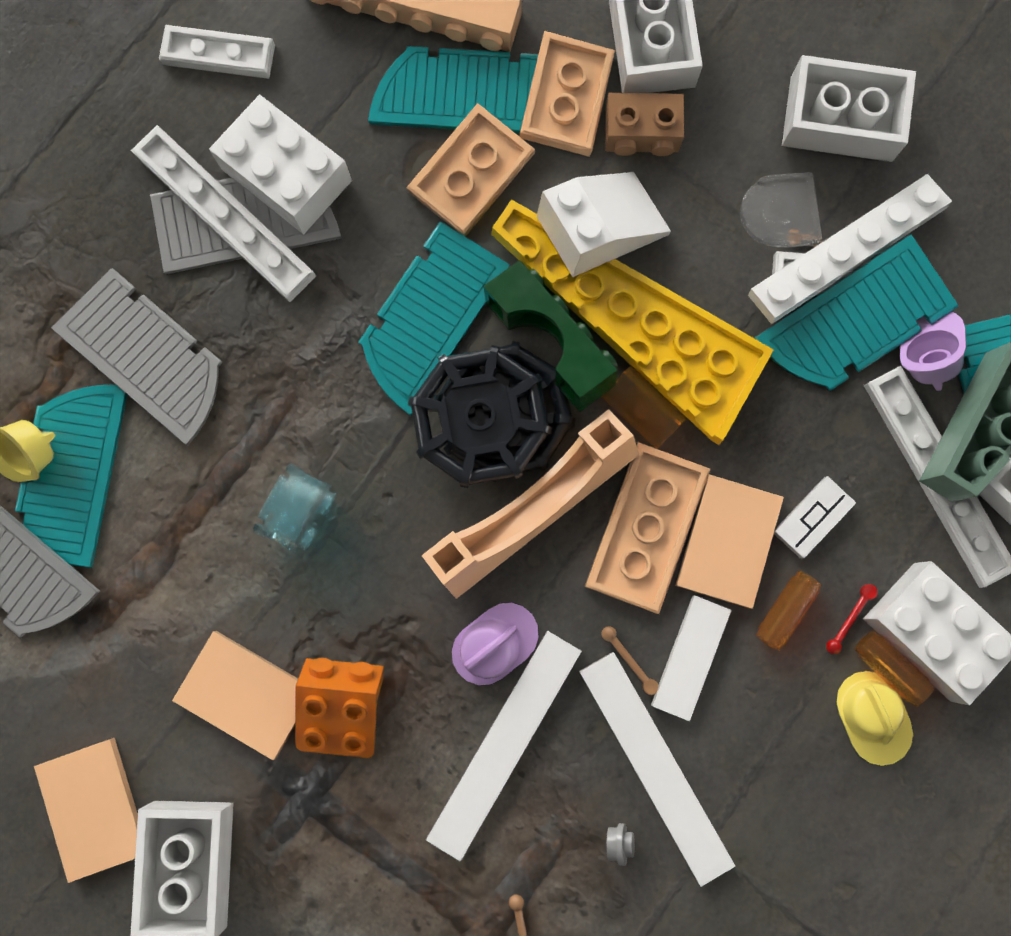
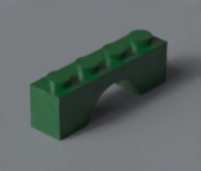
M519 260L483 286L486 304L508 330L519 327H534L546 331L557 340L563 354L555 368V383L579 412L616 386L618 366L613 356L606 350H599L592 342L593 337L588 328L581 322L575 323L568 315L569 311L566 304L559 296H551L545 289L542 277L535 269L528 270Z

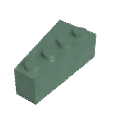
M1011 342L985 353L919 482L951 502L977 497L1010 460Z

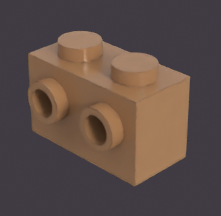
M608 93L605 109L606 152H614L621 156L632 155L636 152H651L656 156H668L673 152H679L684 138V94Z

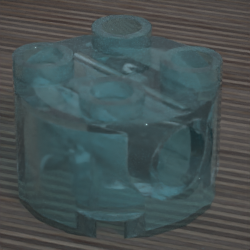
M290 463L285 468V471L290 474L289 478L280 475L258 515V518L265 522L263 525L256 523L253 527V533L263 538L266 537L277 541L296 554L299 549L304 551L309 549L318 532L317 529L312 527L319 513L326 517L337 496L330 492L333 486L331 483L313 478L305 473L302 468Z

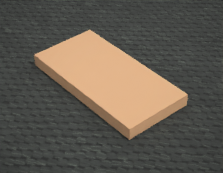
M638 442L636 446L639 455L629 464L585 587L659 614L706 484L710 468Z

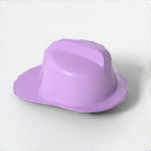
M954 312L948 313L932 325L922 316L916 320L922 331L900 345L902 367L910 371L912 377L918 382L932 384L936 391L942 390L943 382L955 378L961 372L964 364V353L966 350L965 326L962 318Z
M502 603L488 609L465 627L455 638L452 648V661L458 674L466 681L477 685H489L501 680L525 661L535 650L539 638L538 625L533 615L526 608L514 603Z

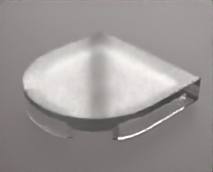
M813 173L774 174L757 180V183L752 185L745 193L740 206V219L745 231L757 242L770 247L819 245L822 241V232Z

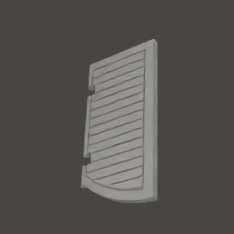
M234 178L218 180L233 197L289 249L342 238L338 223L330 206L303 235ZM172 190L150 194L165 274L243 259Z
M112 268L51 328L188 446L198 435L212 409L218 386L219 366L222 364V361L206 347L197 355L193 353L190 349L197 343V340L145 295L140 296L135 302L130 299L129 296L136 288Z
M0 505V611L4 609L9 613L3 624L21 638L26 633L53 627L68 620L86 607L100 590Z

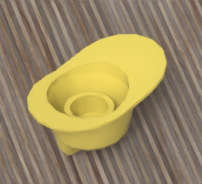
M20 420L0 427V473L15 482L39 479V473L54 458L50 442L55 437L54 432H41L34 424L27 420Z
M858 672L845 679L838 689L836 703L852 746L858 755L869 763L880 766L896 763L906 755L911 747L913 738L911 721L899 692L889 679L875 672Z

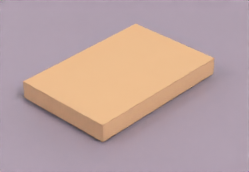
M544 31L519 137L590 157L615 50Z
M477 103L406 188L411 195L463 236H466L535 154V149Z
M709 474L699 501L675 586L753 609L784 497Z
M213 631L172 701L264 756L275 760L295 727V686L298 678L218 631Z
M115 738L34 766L68 883L135 859L138 813Z

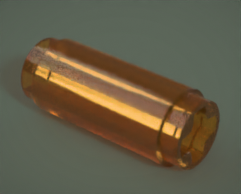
M797 571L796 575L790 578L759 625V631L755 636L769 647L780 651L782 646L787 644L820 594L818 591L822 587L821 583L810 575Z
M872 630L856 644L854 650L859 654L858 657L906 702H910L916 707L926 701L933 693L934 686L930 683V680L881 634L878 635Z

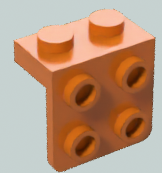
M306 658L295 686L296 748L304 752L362 758L372 757L375 751L377 700L383 682L384 666L371 665L366 662L351 663L331 661L327 658Z

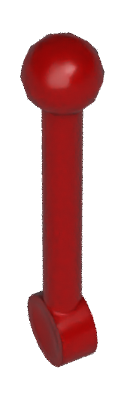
M866 584L861 587V597L836 637L829 640L826 644V649L830 654L836 655L841 651V642L867 601L877 596L878 590L874 585Z

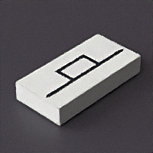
M826 476L776 527L774 534L800 559H804L856 502L833 480Z

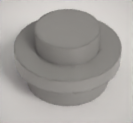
M619 823L617 827L608 828L607 858L608 861H617L619 866H626L627 858L634 857L635 838L633 832H627L625 823Z

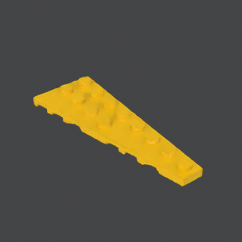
M511 199L492 227L491 235L514 257L520 260L528 270L535 269L542 277L545 285L555 295L559 296L575 314L711 441L720 445L774 349L616 259L572 277L538 220L537 214Z

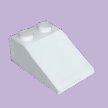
M634 172L576 177L542 192L537 212L538 220L572 277L666 237L671 232Z

